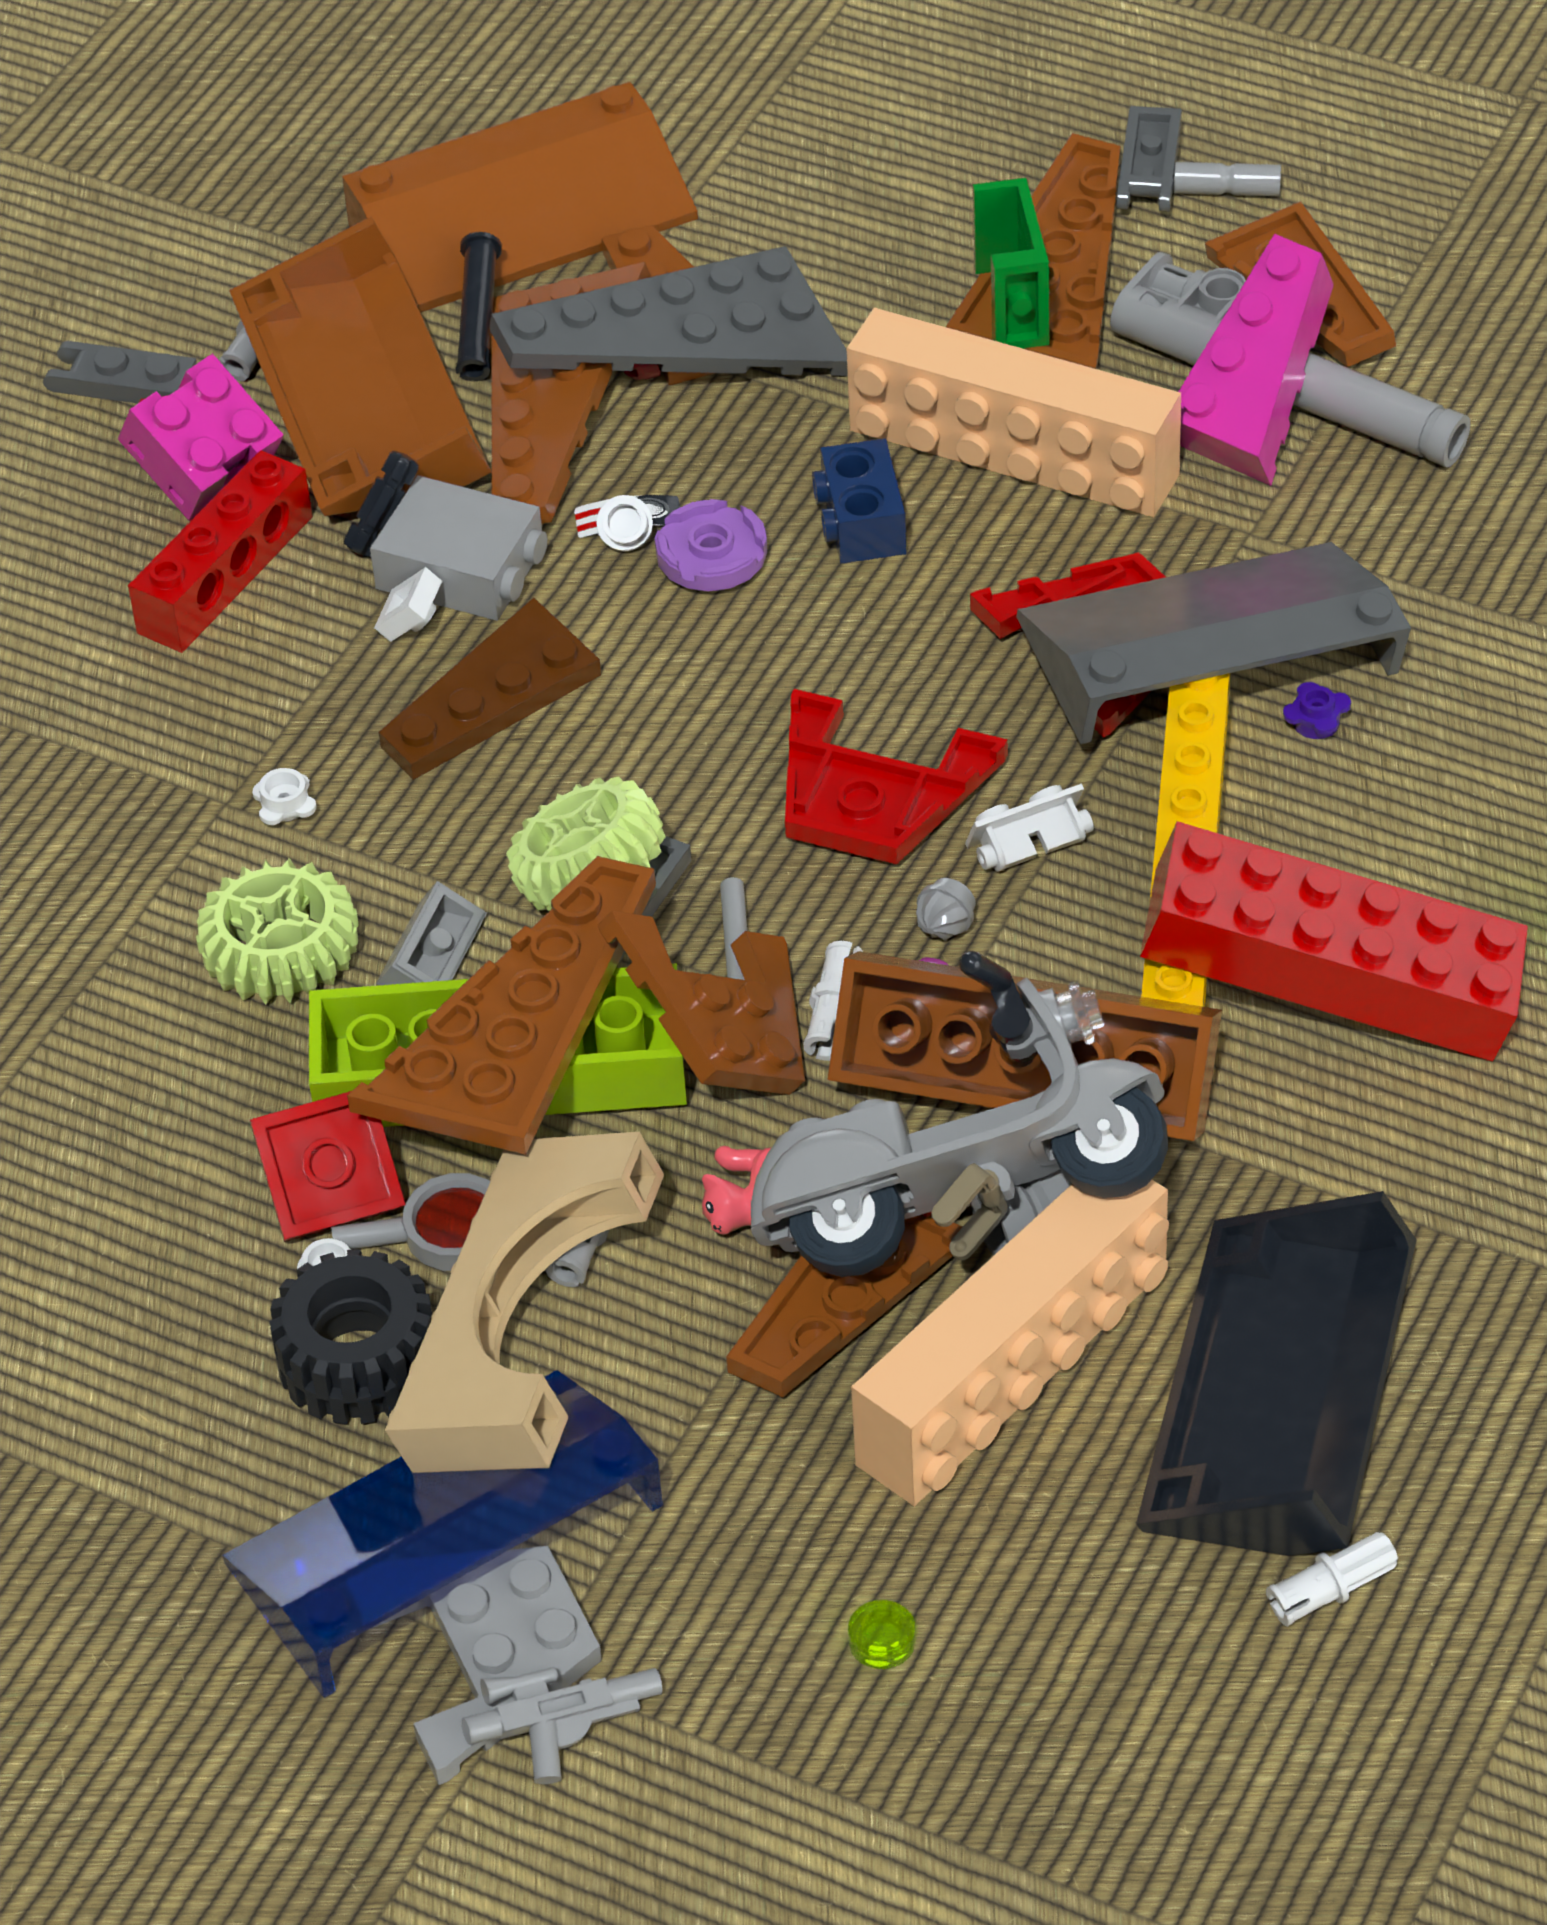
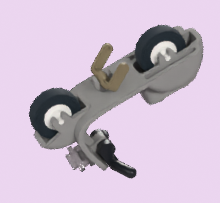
M967 951L959 959L961 971L989 988L998 1007L989 1027L991 1037L996 1041H1000L1005 1055L1014 1062L1024 1063L1032 1060L1039 1054L1050 1073L1051 1085L1045 1091L1032 1097L909 1134L906 1118L899 1104L893 1101L885 1102L881 1099L862 1101L854 1105L848 1113L828 1119L807 1118L791 1125L788 1132L779 1136L766 1155L759 1170L751 1200V1232L758 1244L762 1246L780 1244L781 1248L786 1252L799 1251L803 1258L821 1272L839 1277L864 1275L883 1265L897 1250L905 1230V1219L932 1211L931 1215L934 1222L938 1226L947 1227L953 1224L970 1204L976 1212L955 1235L949 1245L950 1252L955 1259L966 1260L972 1256L1005 1216L1008 1209L1005 1199L1014 1198V1186L1045 1177L1060 1169L1064 1177L1082 1192L1102 1198L1127 1196L1145 1187L1161 1170L1168 1151L1167 1125L1156 1105L1164 1096V1089L1157 1074L1135 1062L1112 1058L1092 1060L1078 1065L1071 1048V1043L1085 1039L1087 1045L1095 1043L1094 1029L1105 1026L1094 989L1082 993L1078 981L1068 984V991L1058 994L1055 993L1053 988L1038 992L1027 977L1015 985L1011 973L1007 969L979 952Z

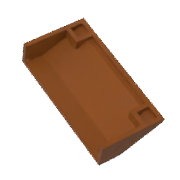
M630 81L377 165H370L362 170L342 176L349 226L351 227L372 216L396 256L420 312L462 299L465 257L460 252V242L469 233L487 232L495 235L502 243V254L496 259L495 288L602 252V237L652 225L658 232L698 219V211L649 106Z
M372 216L229 290L301 465L306 469L307 479L324 516L359 511L376 477L383 478L385 472L381 471V468L392 451L404 453L419 464V470L412 483L417 476H422L464 487L492 472L396 256ZM404 484L402 489L407 493L411 485Z

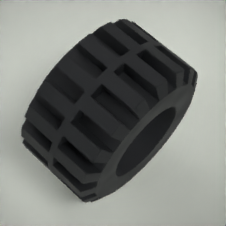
M361 1249L347 1250V1256L335 1258L332 1252L320 1256L321 1263L315 1266L308 1262L296 1269L298 1276L296 1280L286 1278L279 1287L281 1298L273 1299L270 1308L272 1320L269 1323L279 1377L283 1388L289 1390L290 1399L298 1407L307 1404L309 1415L318 1419H322L326 1414L332 1415L333 1423L348 1424L349 1418H360L361 1424L375 1422L374 1415L383 1412L389 1417L406 1382L411 1363L416 1358L431 1323V1303L429 1294H426L424 1282L418 1274L411 1276L410 1266L400 1259L390 1264L388 1254L374 1251L368 1257L362 1256ZM353 1331L375 1332L374 1335L356 1342L332 1341L338 1336Z

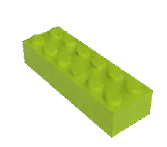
M677 963L672 964L673 968L677 970ZM627 967L615 969L545 1115L687 1105L684 1057L658 1020L665 1013V1010L651 990L636 987L625 970ZM469 979L309 990V1087L312 1102L353 1091L361 1082L369 1085L385 1069L384 1060L399 1046L406 1049L428 1028L427 1019ZM381 1120L383 1127L403 1126L401 1124Z

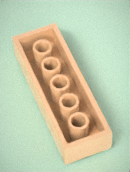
M873 308L846 348L850 431L878 439L886 438L888 442L1150 517H1155L1180 475L1181 392L878 308Z
M1151 1180L1145 1187L1127 1196L1102 1198L1084 1193L1071 1184L851 1386L855 1465L914 1507L932 1490L939 1491L944 1488L953 1478L960 1463L975 1449L983 1450L998 1434L1001 1425L1018 1409H1027L1035 1402L1047 1381L1060 1369L1068 1370L1082 1355L1085 1346L1102 1330L1109 1331L1115 1327L1124 1315L1126 1307L1143 1291L1150 1292L1160 1284L1168 1269V1260H1166L1167 1232L1169 1228V1221L1167 1219L1168 1189Z

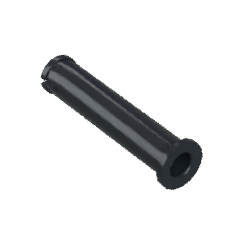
M487 232L469 233L460 242V252L465 257L456 373H460V377L464 380L475 382L486 379L490 374L491 331L489 327L491 314H493L496 259L502 254L500 239Z

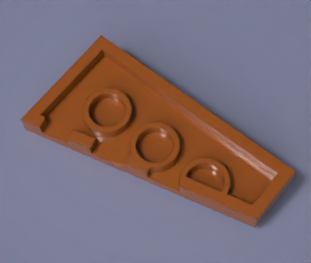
M1301 201L1205 242L1207 258L1220 268L1239 272L1245 279L1250 275L1274 234L1322 253L1334 285L1316 343L1346 367H1350L1396 346L1394 330Z

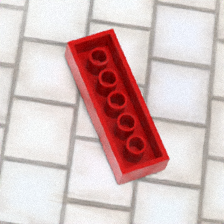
M1177 821L1156 867L1140 957L1493 1062L1518 1016L1528 926Z

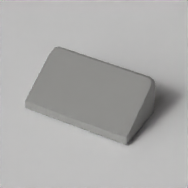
M437 881L419 902L376 984L390 985L452 980L487 912Z

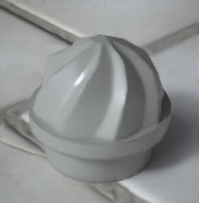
M940 878L934 884L924 887L917 897L916 915L918 926L923 932L929 933L930 937H940L945 941L953 935L964 933L974 920L973 910L976 902L972 892L964 884L951 878Z

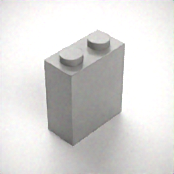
M417 476L370 548L375 587L378 590L391 592L394 587L426 567L442 580L433 604L498 621L509 602L516 601L520 596L524 585V578L532 565L539 564L543 559L547 547V534L542 531L539 506Z

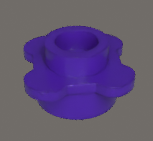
M1306 682L1298 686L1297 697L1294 702L1284 707L1283 717L1288 723L1293 724L1295 730L1302 736L1310 739H1324L1330 737L1338 730L1340 715L1350 710L1351 699L1345 693H1333L1330 689L1319 686L1317 683Z

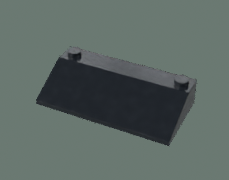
M1384 1191L1214 1220L1136 1525L1142 1532L1285 1556L1346 1549L1348 1547L1417 1240Z

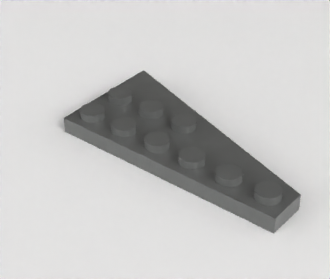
M786 246L491 314L489 329L510 368L576 370L581 362L611 363L612 370L633 371L634 364H661L662 372L746 374L750 367L754 366L780 367L781 374L802 375L803 368H830L831 376H848L847 350Z

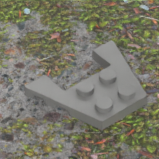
M548 1546L350 1567L340 1571L342 1586L364 1631L424 1607H430L475 1697L473 1700L413 1723L416 1739L438 1785L448 1782L460 1772L459 1764L482 1747L487 1751L500 1741V1738L496 1737L469 1745L463 1734L462 1718L491 1711L498 1705L514 1701L513 1695L510 1694L487 1705L481 1692V1678L516 1677L555 1667L558 1679L546 1683L548 1691L551 1692L569 1687L602 1661L600 1645Z

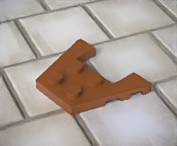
M611 911L598 924L600 933L606 942L611 944L618 940L631 959L632 963L625 970L636 987L651 990L665 1010V1013L658 1020L701 1084L790 1095L805 1082L788 949L784 937L744 931L730 944L745 979L742 980L714 976L712 974L675 970L655 921L651 916Z

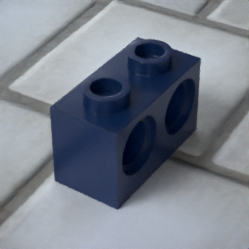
M886 438L820 447L821 470L812 472L814 497L817 505L826 504L827 509H821L824 539L826 543L835 541L840 564L907 554L905 511Z

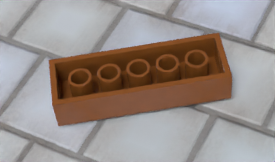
M862 951L844 958L827 1080L992 1108L1037 1095L1045 1091L1052 1083L1050 1073L1039 1054L1032 1060L1024 1063L1014 1062L1005 1055L1000 1041L992 1038L989 1032L992 1017L998 1008L990 989L965 975L960 967ZM1012 976L1015 985L1024 979L1023 977ZM1029 979L1038 992L1053 988L1060 1006L1069 1004L1071 1000L1080 1032L1078 1028L1068 1030V1035L1078 1065L1092 1060L1112 1058L1138 1063L1157 1074L1164 1089V1096L1156 1105L1166 1122L1167 1136L1195 1141L1204 1132L1222 1015L1221 1009Z

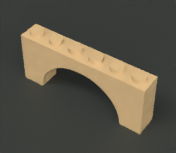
M640 1131L533 1139L526 1155L503 1150L498 1165L492 1172L489 1186L478 1212L472 1219L470 1231L459 1257L451 1269L450 1278L439 1304L431 1316V1323L417 1356L411 1363L408 1377L397 1403L388 1418L385 1431L412 1473L549 1468L569 1416L543 1374L517 1372L500 1365L502 1337L507 1322L520 1298L536 1278L560 1256L590 1237L609 1229L631 1223L646 1222L664 1173Z

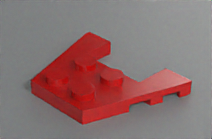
M1138 552L1070 568V577L1045 583L1035 576L1018 580L1017 589L993 595L990 587L976 590L970 593V610L1001 639L1022 628L1016 617L1018 609L1161 579L1166 576ZM1151 691L1106 700L1098 709L1094 729L1103 738L1111 734Z
M793 689L790 703L789 762L787 766L785 806L786 837L898 864L1005 762L1008 756V739L957 728L939 767L934 769L830 744L844 716L843 700Z

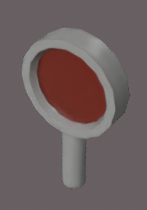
M448 1173L429 1179L413 1191L405 1203L403 1217L331 1227L332 1237L344 1242L351 1250L407 1242L410 1252L423 1264L442 1271H451L459 1257L470 1231L472 1219L478 1212L490 1180L471 1173Z

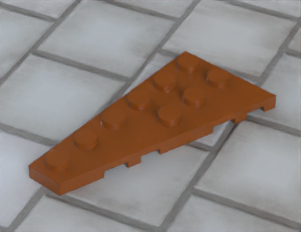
M1072 133L1031 195L1049 260V345L1023 349L1094 369L1098 368L1120 170V145ZM991 272L982 273L978 276L946 325L947 328L992 340Z
M642 262L574 279H563L556 283L531 289L512 291L493 298V314L645 279L651 276L646 263ZM491 333L492 495L539 506L541 524L552 522L571 475L568 465L576 447L583 446L588 434L585 423L590 411H597L612 375L611 363L581 362L576 370L510 368Z

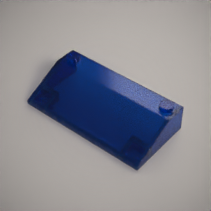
M556 1370L545 1376V1379L569 1418L549 1468L412 1473L402 1456L222 1556L230 1572L323 1698H326L336 1692L330 1665L333 1650L627 1483L630 1484L652 1512L662 1507L658 1458L621 1414Z

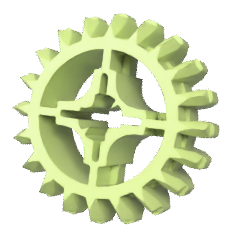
M614 777L604 782L601 778H597L585 787L576 784L571 792L564 795L557 793L554 801L548 805H539V812L534 817L527 818L522 822L523 830L513 835L511 838L513 845L506 853L510 862L508 868L513 874L511 878L519 892L523 893L537 910L550 911L552 909L551 900L597 856L650 868L649 861L657 858L661 853L659 845L666 837L662 829L663 823L658 816L660 812L652 798L647 797L644 790L640 789L634 780L623 782L620 777Z
M290 858L282 867H272L265 859L262 869L253 872L242 866L239 879L222 877L220 891L207 892L205 907L198 910L197 929L199 935L196 936L198 951L203 957L204 967L208 970L210 977H217V981L221 984L223 991L236 988V992L239 993L243 1001L257 993L265 1005L273 996L283 995L291 1003L294 993L304 991L309 994V990H316L317 983L334 985L335 976L337 975L336 971L349 970L351 954L357 952V927L359 923L357 910L353 908L351 896L347 892L345 885H338L332 872L319 874L312 862L300 869H296ZM237 939L245 941L246 945L239 942Z

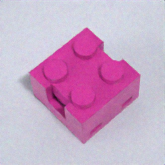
M212 353L185 372L178 390L169 396L163 397L156 391L129 409L118 440L188 520H191L260 450L275 455L284 434Z

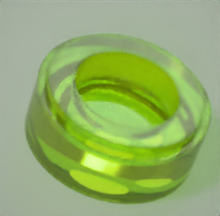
M874 1600L863 1604L855 1610L848 1623L850 1651L857 1661L870 1668L890 1669L901 1665L912 1655L916 1645L913 1616L904 1606L890 1600Z

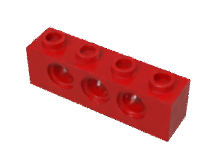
M260 450L128 584L137 634L183 653L311 520L313 515L306 469Z

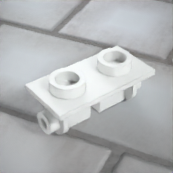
M1079 784L1065 790L1060 785H1054L1035 793L1029 799V803L1009 809L1007 804H1002L987 809L976 817V822H974L965 843L967 849L982 844L976 850L981 867L984 870L994 868L995 871L999 872L1036 858L1037 852L1030 839L1032 836H1038L1046 854L1084 841L1086 834L1092 832L1094 826L1089 812L1086 809L1078 811L1076 808L1077 802L1084 790L1083 785Z

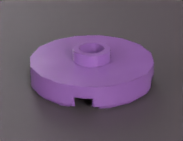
M715 499L691 502L672 511L664 519L665 526L660 531L657 530L655 536L657 561L663 573L671 581L681 586L702 591L730 589L750 580L763 567L768 552L764 524L757 515L740 505V510L727 507V501Z

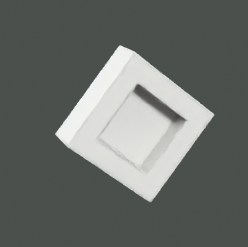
M425 567L394 587L387 598L374 629L390 642L410 629L414 632L422 629L436 611V605L433 604L442 580Z

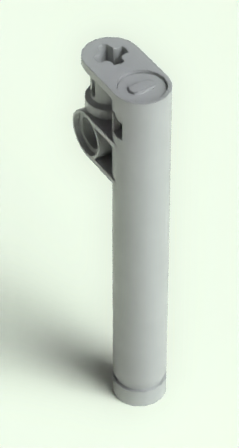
M1158 252L1120 292L1111 313V330L1118 335L1195 365L1246 279L1239 272L1227 268H1216L1207 272L1197 270L1193 273L1173 265V259L1170 254ZM1309 352L1304 367L1305 379L1300 394L1296 393L1293 406L1416 456L1426 457L1427 460L1443 467H1451L1457 461L1466 445L1470 432V418L1467 415L1450 408L1444 409L1440 404Z

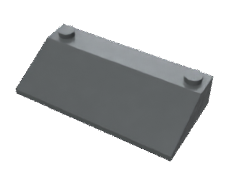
M1332 542L1018 609L1016 616L1080 744L1092 741L1098 709L1106 700L1370 642L1387 675L1398 674L1411 626L1389 587Z

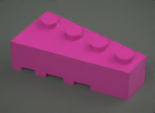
M1277 234L1273 235L1178 391L1181 392V447L1267 485H1272L1277 469L1275 460L1280 444L1285 443L1290 427L1289 415L1296 393L1300 394L1306 375L1304 367L1310 348L1315 346L1334 285L1322 253Z

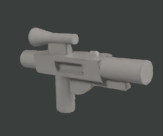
M555 1667L516 1677L481 1678V1692L487 1705L510 1694L513 1695L514 1701L498 1705L491 1711L462 1718L463 1734L466 1742L470 1745L499 1737L501 1740L529 1732L534 1782L536 1784L556 1783L562 1779L559 1749L578 1743L585 1736L592 1723L638 1712L640 1710L638 1700L662 1694L660 1675L656 1668H651L609 1680L601 1678L592 1681V1679L588 1678L581 1680L578 1685L551 1692L548 1691L546 1683L558 1679Z

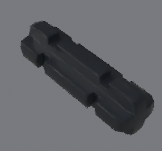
M398 451L389 453L381 468V471L385 472L383 478L376 477L356 514L360 521L358 524L352 522L344 537V544L352 551L363 556H371L370 548L378 537L380 529L384 528L406 494V491L402 489L404 484L411 485L419 470V464L410 456Z

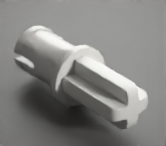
M1376 1532L1330 1557L1326 1553L1317 1555L1315 1557L1316 1564L1275 1585L1268 1586L1266 1588V1595L1270 1600L1276 1598L1275 1601L1270 1603L1271 1608L1279 1621L1284 1626H1289L1294 1621L1334 1600L1340 1604L1346 1602L1349 1599L1350 1591L1394 1569L1397 1565L1398 1555L1389 1538L1382 1532Z

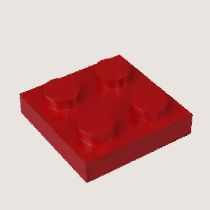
M352 1091L250 1119V1125L284 1242L332 1229L331 1227L343 1226L399 1210L406 1205L381 1119L350 1112L347 1095Z

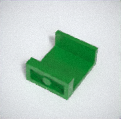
M1018 178L973 184L974 269L976 274L991 272L992 340L1022 349L1049 345V260L1027 179Z

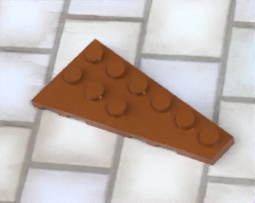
M597 856L551 900L552 909L532 928L524 926L510 939L511 948L496 963L488 960L427 1019L428 1028L406 1049L401 1046L396 1048L384 1060L385 1069L369 1085L361 1082L347 1095L350 1112L526 1155L624 953V949L618 940L611 944L606 942L600 933L598 924L611 911L642 915L656 886L655 869Z

